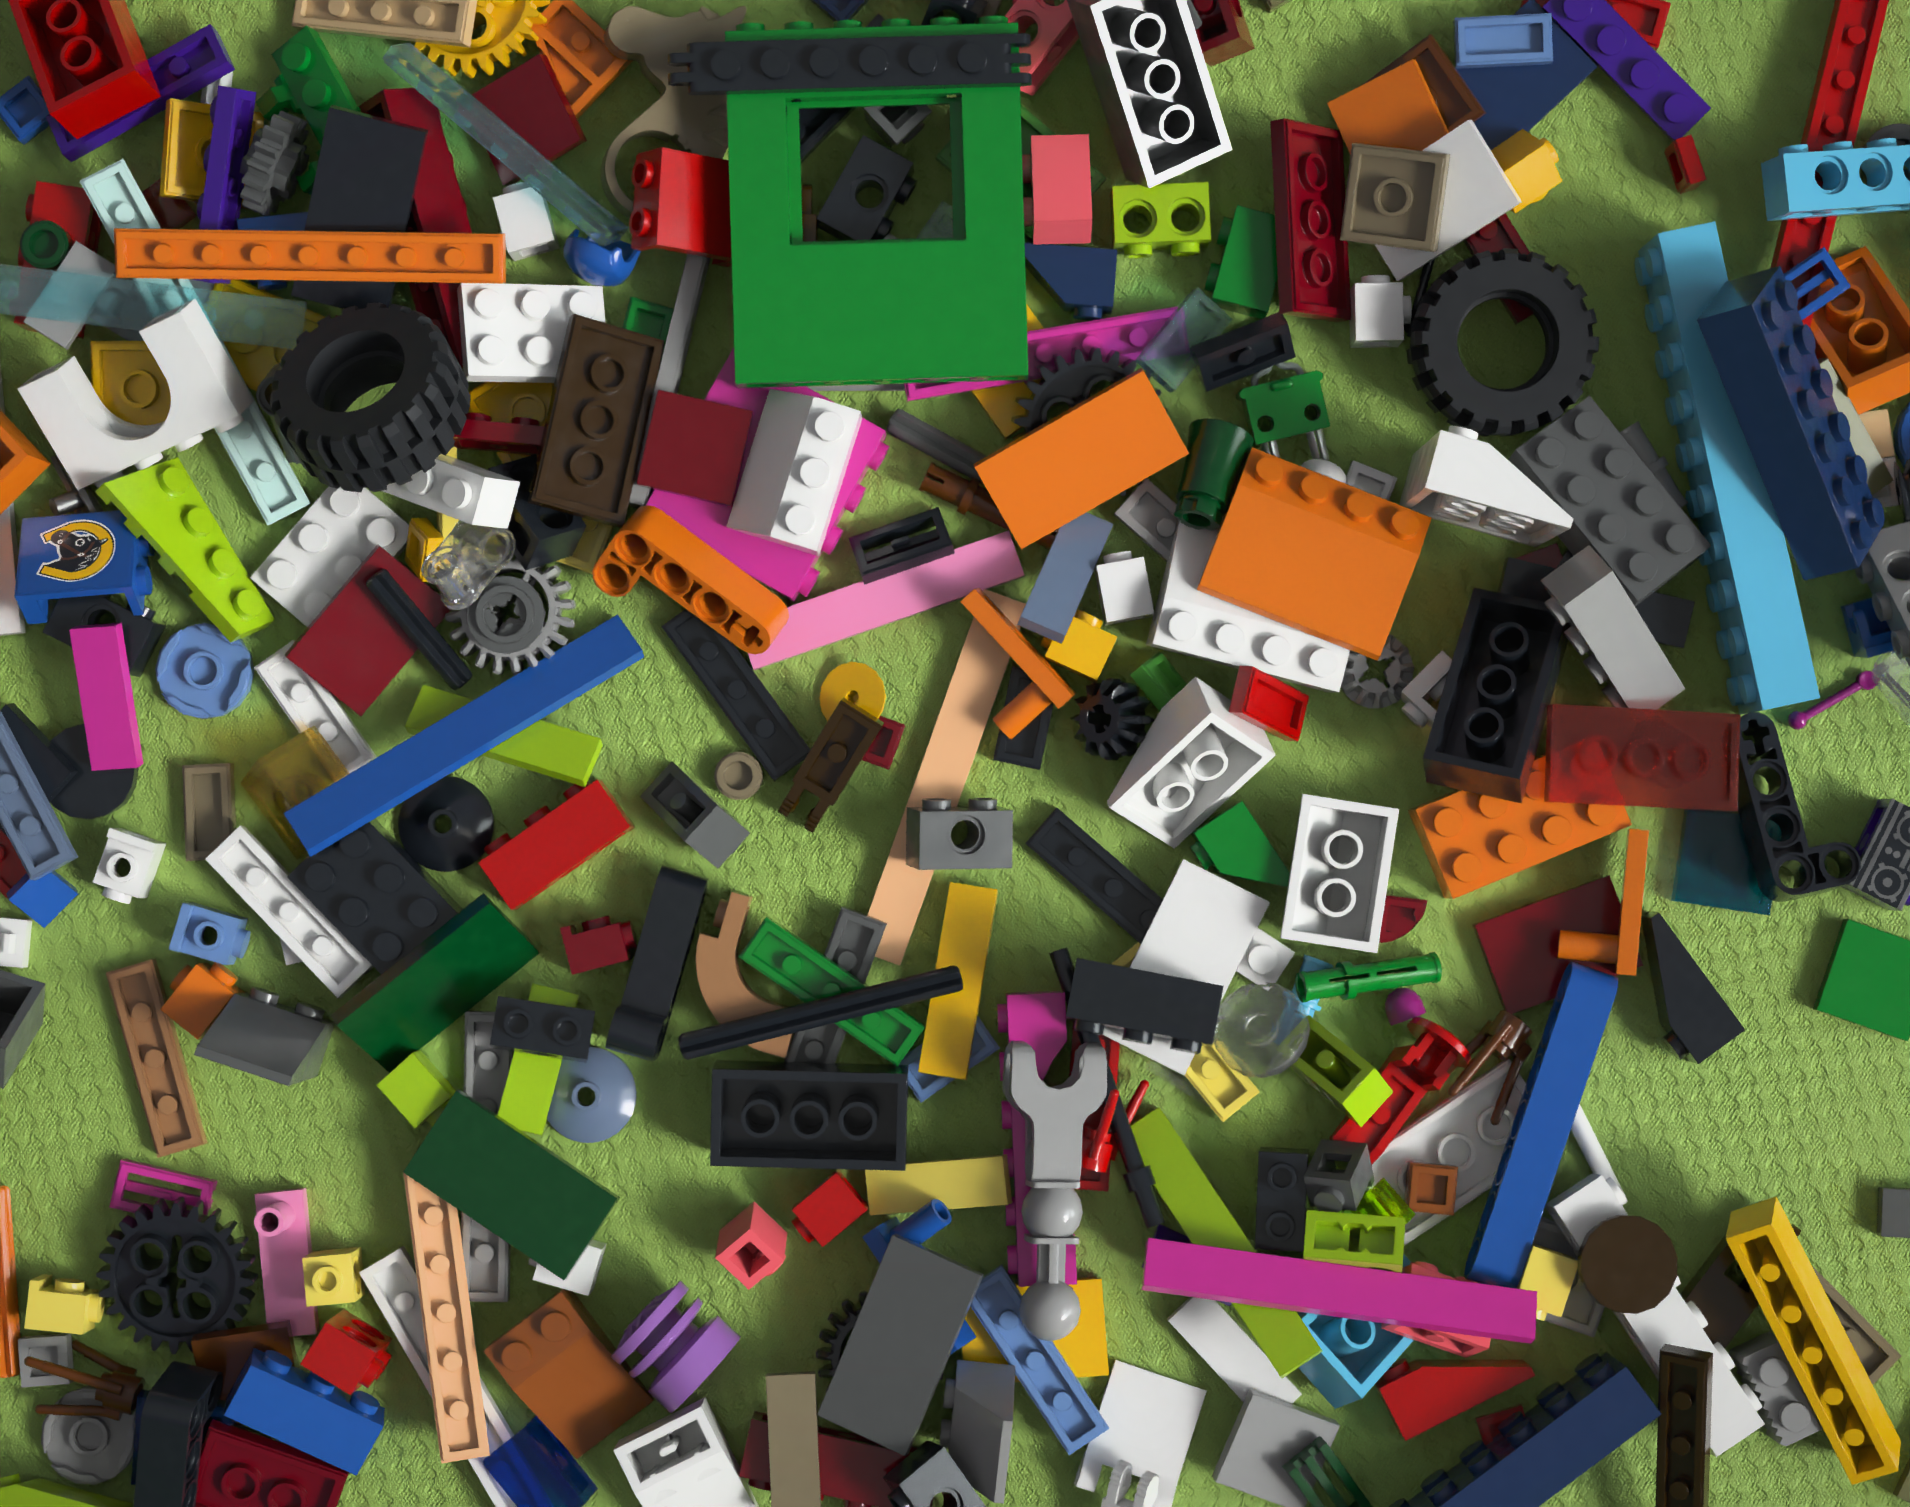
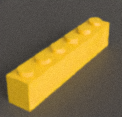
M1777 1196L1731 1211L1726 1241L1851 1484H1857L1897 1472L1901 1440Z

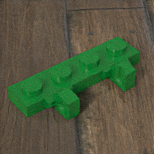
M306 25L271 54L282 74L278 75L274 80L276 86L270 87L255 102L262 116L271 122L274 114L279 115L280 110L287 113L290 111L300 115L304 114L319 144L322 146L329 107L331 105L361 112L316 30ZM321 149L316 152L318 157L320 156ZM318 161L310 162L309 170L303 176H296L304 193L312 195Z

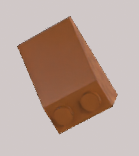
M561 1289L492 1341L484 1350V1353L511 1389L576 1459L654 1401V1398L639 1378H633L628 1374L631 1368L624 1360L619 1365L611 1358V1355L616 1350L615 1346L573 1291Z

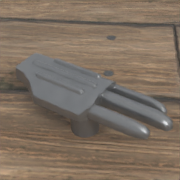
M57 455L52 456L51 461L67 490L66 493L49 499L52 513L57 516L72 511L74 514L104 512L92 488L86 486L77 490Z

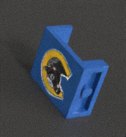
M120 510L22 518L14 597L27 624L47 623L49 599L119 593L125 594L134 616L144 615L145 595H151L152 576L147 562L148 556H154L155 549L142 535L137 539L123 524L127 518Z

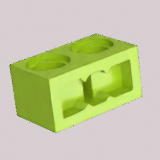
M1208 182L1157 184L1151 188L1142 185L1112 186L1110 193L1112 249H1117V252H1123L1124 258H1148L1152 256V250H1171L1172 256L1188 257L1199 255L1200 248L1208 247L1211 241ZM1177 211H1188L1195 216L1197 227L1188 232L1180 231L1173 225L1171 216ZM1133 212L1141 213L1148 219L1150 227L1143 233H1132L1125 227L1124 217Z
M1307 1210L1303 1259L1402 1273L1405 1218Z

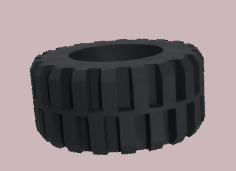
M1503 248L1499 252L1491 253L1488 250L1474 254L1464 261L1461 260L1431 284V287L1421 296L1415 307L1417 311L1414 319L1409 324L1407 336L1410 337V348L1406 352L1408 364L1413 365L1415 377L1412 380L1417 391L1422 389L1428 398L1426 404L1434 413L1440 412L1448 418L1447 423L1471 429L1479 433L1478 435H1500V437L1531 431L1552 422L1564 414L1563 411L1569 405L1575 404L1583 393L1581 388L1585 381L1590 380L1594 372L1595 365L1591 362L1593 354L1599 351V337L1593 336L1592 325L1597 323L1594 308L1587 310L1582 299L1587 296L1580 283L1574 286L1566 278L1570 272L1561 265L1557 264L1553 267L1545 262L1546 256L1535 252L1526 255L1518 253V249ZM1491 299H1511L1531 309L1541 325L1545 337L1544 360L1536 374L1518 387L1496 389L1485 386L1468 373L1460 359L1457 346L1460 326L1467 314L1482 302Z
M367 303V307L359 309L356 306L342 309V314L334 318L328 315L317 322L319 325L310 333L307 330L304 331L296 339L297 346L293 350L288 349L281 359L280 366L282 370H276L271 387L273 390L270 397L271 411L275 415L274 420L303 467L311 476L317 477L321 483L333 488L341 486L344 491L362 492L365 487L372 492L387 490L388 484L396 482L401 486L412 481L411 476L420 470L426 473L436 465L435 459L440 454L446 456L454 446L453 436L461 434L467 420L465 414L468 413L470 408L469 384L439 327L432 323L429 317L421 312L411 311L409 307L391 304L390 308H387L383 303ZM396 383L384 397L372 405L359 410L345 412L357 398L369 390L381 385Z

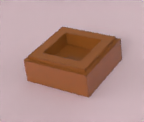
M1408 1161L1404 1210L1454 1215L1458 1167L1455 1165Z

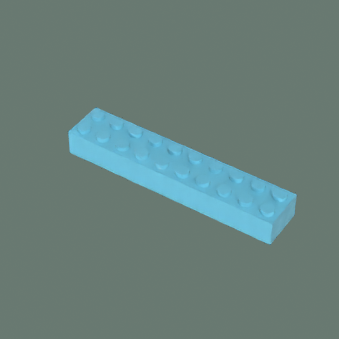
M1716 222L1658 233L1638 251L1639 257L1635 258L1634 262L1635 273L1639 285H1646L1650 304L1645 305V319L1651 333L1656 332L1660 350L1655 352V364L1658 375L1661 379L1666 378L1670 397L1665 399L1666 415L1670 425L1677 426L1680 444L1675 446L1676 460L1680 471L1687 472L1690 490L1686 491L1685 499L1688 501L1686 504L1691 519L1697 518L1699 531L1711 545L1699 558V562L1702 566L1707 565L1711 584L1706 585V597L1710 610L1713 613H1718L1721 631L1716 633V642L1721 658L1728 659L1731 678H1727L1726 687L1732 706H1738L1739 714L1741 715L1819 699V690L1784 531L1697 322V319L1724 283L1728 281Z

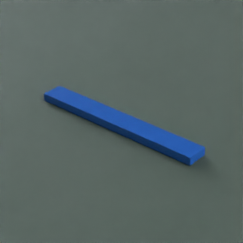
M618 614L555 651V655L549 659L545 657L538 661L536 667H528L284 812L283 814L310 857L644 658L643 650Z

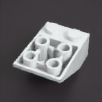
M706 1397L620 1439L613 1450L642 1507H759L746 1479L739 1477L740 1466Z

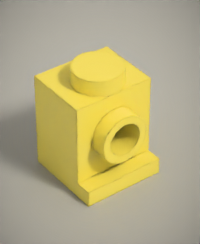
M42 1274L30 1280L24 1329L83 1335L94 1329L95 1323L101 1321L105 1297H99L98 1289L84 1288L85 1281L58 1278L55 1279V1285H51L53 1275Z

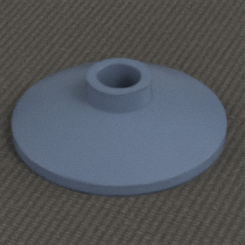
M589 1047L587 1063L562 1059L547 1116L548 1122L564 1137L582 1143L600 1142L617 1134L630 1120L636 1105V1084L629 1067L614 1053L598 1047ZM582 1087H589L595 1092V1101L591 1105H584L579 1101L578 1092Z

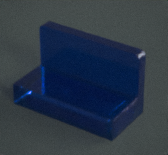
M536 1415L483 1461L484 1466L517 1507H582L598 1489L565 1446Z

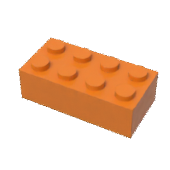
M1595 735L1583 737L1535 757L1522 804L1463 790H1455L1408 810L1445 899H1455L1632 825Z

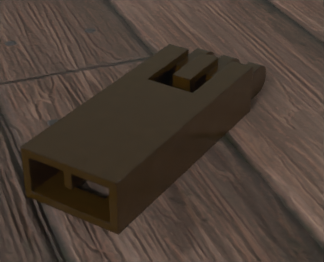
M1791 1224V1226H1792V1228H1793V1230H1794V1232H1795V1234H1796V1236H1797V1238H1798V1236L1800 1235L1801 1229H1799V1228H1798L1797 1226H1795L1794 1224ZM1726 1234L1680 1294L1686 1303L1692 1301L1704 1315L1708 1325L1703 1330L1712 1344L1719 1342L1724 1348L1727 1347L1759 1304L1745 1277L1737 1285L1724 1275V1272L1735 1259L1726 1241Z

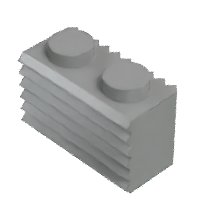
M1771 1331L1766 1332L1730 1349L1729 1355L1734 1359L1733 1362L1738 1368L1737 1374L1742 1376L1741 1382L1751 1388L1762 1405V1408L1758 1410V1414L1765 1423L1763 1427L1767 1429V1436L1783 1446H1788L1823 1429L1775 1334L1771 1333Z

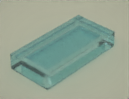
M1197 287L1191 290L1135 361L1169 393L1173 392L1196 366L1191 346L1219 336L1233 319Z

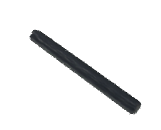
M952 965L682 1033L678 1038L679 1047L683 1058L689 1060L959 992L963 989V981L960 969Z

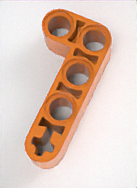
M641 506L631 515L613 537L592 571L593 580L602 592L614 597L625 596L638 580L644 577L739 649L750 654L764 653L789 619L788 609L778 596L655 506Z

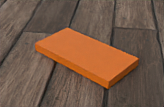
M1140 368L979 460L973 466L1019 547L1023 549L1183 458L1189 452L1144 370Z

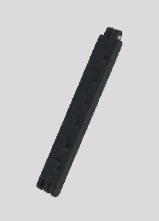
M1030 34L693 42L687 44L686 53L668 54L669 66H687L688 72L669 73L668 85L688 86L689 95L1032 85L1031 74L1023 72L1012 73V67L1030 66L1031 54L1011 53L1012 47L1022 48L1030 46Z

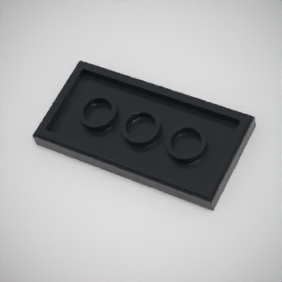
M331 105L329 107L304 231L407 232L428 130ZM294 280L291 296L341 309L352 306L363 309L367 307V303H383L387 308H390L396 282Z

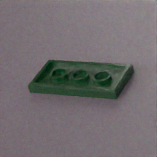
M483 893L335 1011L331 1017L339 1029L390 1073L410 1054L420 1050L540 952L535 944Z
M456 1090L403 1171V1173L562 1280L568 1278L620 1198L461 1090Z

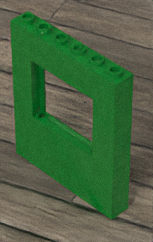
M984 16L979 18V24H959L958 18L938 17L931 19L930 25L911 26V21L908 19L895 18L883 20L881 22L882 27H862L861 21L840 20L833 22V28L814 29L811 22L795 21L785 23L783 30H765V25L761 23H742L736 25V31H725V42L1018 33V23H1008V18L1005 16ZM1012 47L1011 53H1019V47ZM1012 67V73H1020V68ZM1020 87L727 95L735 384L738 389L1028 380ZM947 95H956L957 97H947ZM792 99H800L801 102H792ZM949 104L953 237L803 242L799 109Z

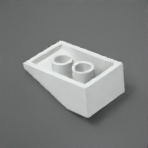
M1195 676L1160 710L1145 739L1140 744L1107 800V804L1113 811L1175 849L1276 754L1265 730L1230 713L1231 700Z

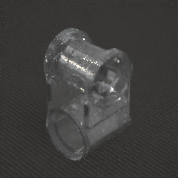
M459 520L442 543L425 558L421 567L422 575L430 584H435L441 591V600L447 608L451 610L464 609L472 605L479 598L484 588L510 562L515 551L514 536L505 528L471 525Z

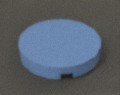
M207 623L188 626L171 635L159 651L155 668L157 682H159L160 689L163 692L162 695L167 703L184 715L202 719L225 716L239 707L250 692L254 677L252 655L243 640L239 639L230 643L215 625Z

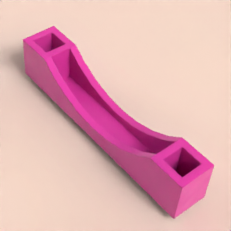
M1065 992L1006 993V1004H997L998 1033L1008 1034V1044L1010 1041H1024L1032 1046L1035 1051L1038 1076L1043 1081L1053 1059L1067 1042ZM999 1052L1000 1081H1003L1005 1052ZM1001 1100L1002 1129H1011L1012 1148L1003 1149V1155L1007 1154L1009 1177H1013L1014 1180L1012 1203L1005 1205L1006 1226H1015L1016 1245H1007L1008 1275L1017 1274L1019 1287H1026L1036 1283L1037 1244H1031L1024 1240V1234L1029 1233L1023 1223L1021 1212L1024 1198L1031 1189V1187L1025 1185V1120L1021 1113L1010 1105L1008 1100ZM1066 1244L1065 1283L1068 1285L1077 1284L1075 1244Z

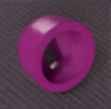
M1409 988L1395 989L1388 995L1385 1001V1013L1390 1026L1427 1013L1420 996Z

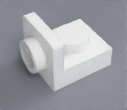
M1443 650L1401 691V700L1405 703L1401 708L1402 711L1421 729L1426 724L1432 728L1437 711L1426 701L1430 697L1435 702L1441 698L1452 659Z

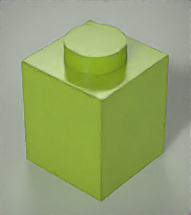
M421 1050L410 1054L376 1085L414 1128L423 1125L426 1121L433 1127L448 1101L456 1092V1089Z

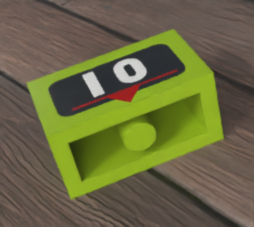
M1309 1015L1276 1050L1298 1077L1360 1127L1368 1121L1394 1092L1374 1066Z

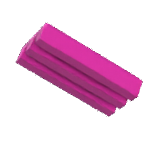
M122 1159L120 1160L109 1207L135 1213L141 1205L145 1204L153 1213L152 1204L123 1198L124 1191L128 1190L170 1201H176L179 1197H183L185 1203L195 1206L199 1200H202L204 1203L203 1214L207 1216L212 1206L213 1199L211 1198L213 1191L216 1190L218 1180ZM129 1173H134L202 1189L200 1196L129 1180L128 1175Z

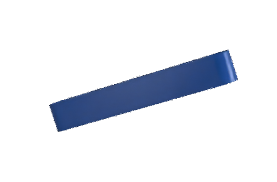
M1572 961L1567 965L1468 1254L1464 1270L1465 1279L1480 1284L1517 1288L1617 993L1618 977Z

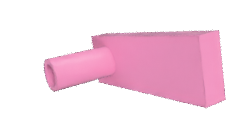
M306 1188L258 1192L255 1194L256 1216L254 1226L259 1237L266 1323L290 1320L293 1336L317 1334L320 1331L317 1306L306 1307L302 1258L312 1252Z

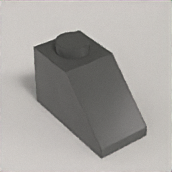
M673 761L640 796L688 845L717 869L750 834L722 805Z

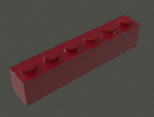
M431 87L383 89L358 106L362 113L428 130L407 232L472 233L467 216L466 203L460 192L454 171L453 157L448 150L441 125L440 112L435 104ZM408 282L416 311L429 317L432 323L439 327L463 370L457 288L461 283Z

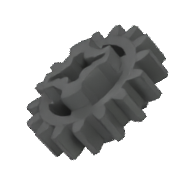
M280 110L279 115L274 114L272 116L270 126L265 125L263 129L260 128L256 131L247 154L242 158L240 173L244 174L241 183L245 184L240 194V198L244 199L243 207L261 215L270 216L271 212L275 213L277 211L280 201L284 202L295 194L298 184L296 176H302L309 162V155L304 153L307 145L303 144L309 134V131L305 130L307 126L306 121Z

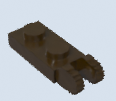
M843 698L792 781L795 783L778 812L788 817L798 806L804 790H808L820 798L816 807L812 808L806 817V823L803 827L813 833L830 805L833 806L884 725V722L846 698Z

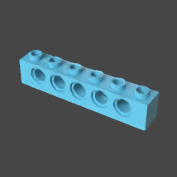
M1885 138L1867 142V148L1853 149L1852 141L1826 144L1822 146L1823 151L1809 152L1807 144L1779 148V156L1761 163L1767 221L1910 210V181L1903 172V166H1906L1910 173V145L1897 146L1896 138ZM1859 168H1861L1866 175V185L1862 182L1860 178ZM1815 171L1822 177L1823 188L1815 180Z

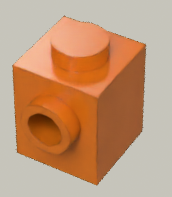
M206 962L196 964L193 968L187 965L170 984V988L174 990V993L160 1010L198 1040L204 1037L234 994L244 991L235 985L238 977L222 964L214 962L211 966Z

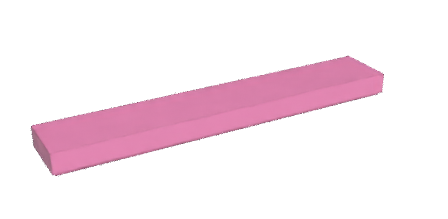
M1009 530L954 549L955 553L906 571L865 585L861 581L787 607L789 619L770 647L761 654L748 653L753 670L965 598L975 588H981L982 591L984 589L988 590L1024 577L1025 575Z

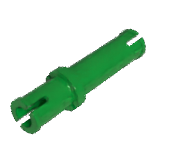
M1435 952L1353 965L1350 961L1338 962L1335 968L1309 972L1300 971L1296 974L1295 986L1301 1002L1340 996L1342 1000L1355 999L1357 993L1394 989L1430 982L1438 983L1442 977L1440 959Z

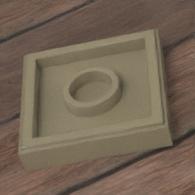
M1352 143L1340 240L1436 252L1438 250L1450 154Z

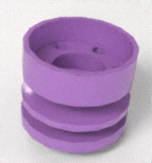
M681 1280L673 1288L659 1296L656 1295L624 1330L617 1349L611 1355V1358L619 1365L634 1350L642 1355L628 1373L633 1378L642 1374L649 1367L654 1366L659 1373L653 1380L648 1392L670 1413L674 1412L702 1384L741 1337L718 1315L711 1318L700 1328L696 1326L692 1321L703 1304L699 1297L681 1312L675 1305L689 1290Z

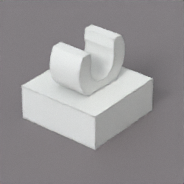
M0 917V966L28 967L32 920Z

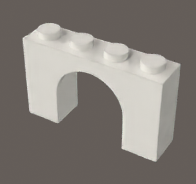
M196 299L155 317L139 331L169 386L171 405L164 422L154 425H137L115 416L102 403L75 356L33 375L18 388L19 393L77 490L93 483L99 488L105 482L122 477L123 473L121 470L135 465L138 471L145 469L163 458L161 452L175 446L178 452L184 451L203 440L201 433L214 427L218 433H223L244 421L241 414L254 400Z

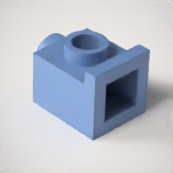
M194 902L182 903L169 950L182 952L226 966L234 965L236 958H243L250 941L251 932L245 930L248 918ZM208 926L213 927L217 931V940L212 945L207 944L203 940L205 928Z

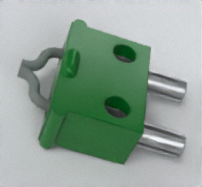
M1282 362L1276 366L1283 370L1292 369L1297 375L1259 385V378L1268 374L1272 367L1254 373L1251 379V387L1240 389L1236 393V399L1242 402L1248 431L1254 439V445L1260 444L1261 451L1270 454L1267 443L1269 442L1271 454L1280 458L1276 440L1306 433L1312 459H1320L1321 455L1322 460L1328 461L1329 454L1323 429L1331 426L1320 380L1323 379V373L1317 370L1304 373L1302 367L1298 364ZM1307 406L1313 407L1316 411V417L1313 421L1308 420L1304 415V410ZM1260 417H1265L1269 420L1270 428L1267 432H1263L1258 428Z

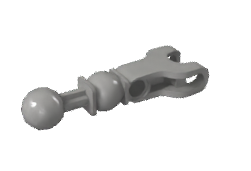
M1010 1041L1005 1048L1002 1087L1003 1093L1010 1105L1019 1111L1025 1120V1185L1031 1187V1189L1024 1198L1021 1212L1023 1223L1029 1233L1024 1234V1240L1031 1244H1037L1036 1283L1031 1285L1023 1294L1019 1311L1021 1322L1028 1333L1040 1340L1054 1341L1066 1337L1073 1331L1078 1324L1081 1313L1079 1297L1073 1288L1065 1283L1066 1244H1079V1237L1074 1236L1073 1233L1080 1225L1083 1210L1081 1199L1074 1189L1080 1188L1083 1123L1090 1114L1100 1107L1107 1095L1106 1051L1099 1042H1086L1080 1045L1075 1051L1071 1076L1063 1084L1049 1087L1038 1076L1035 1051L1032 1046L1024 1041Z

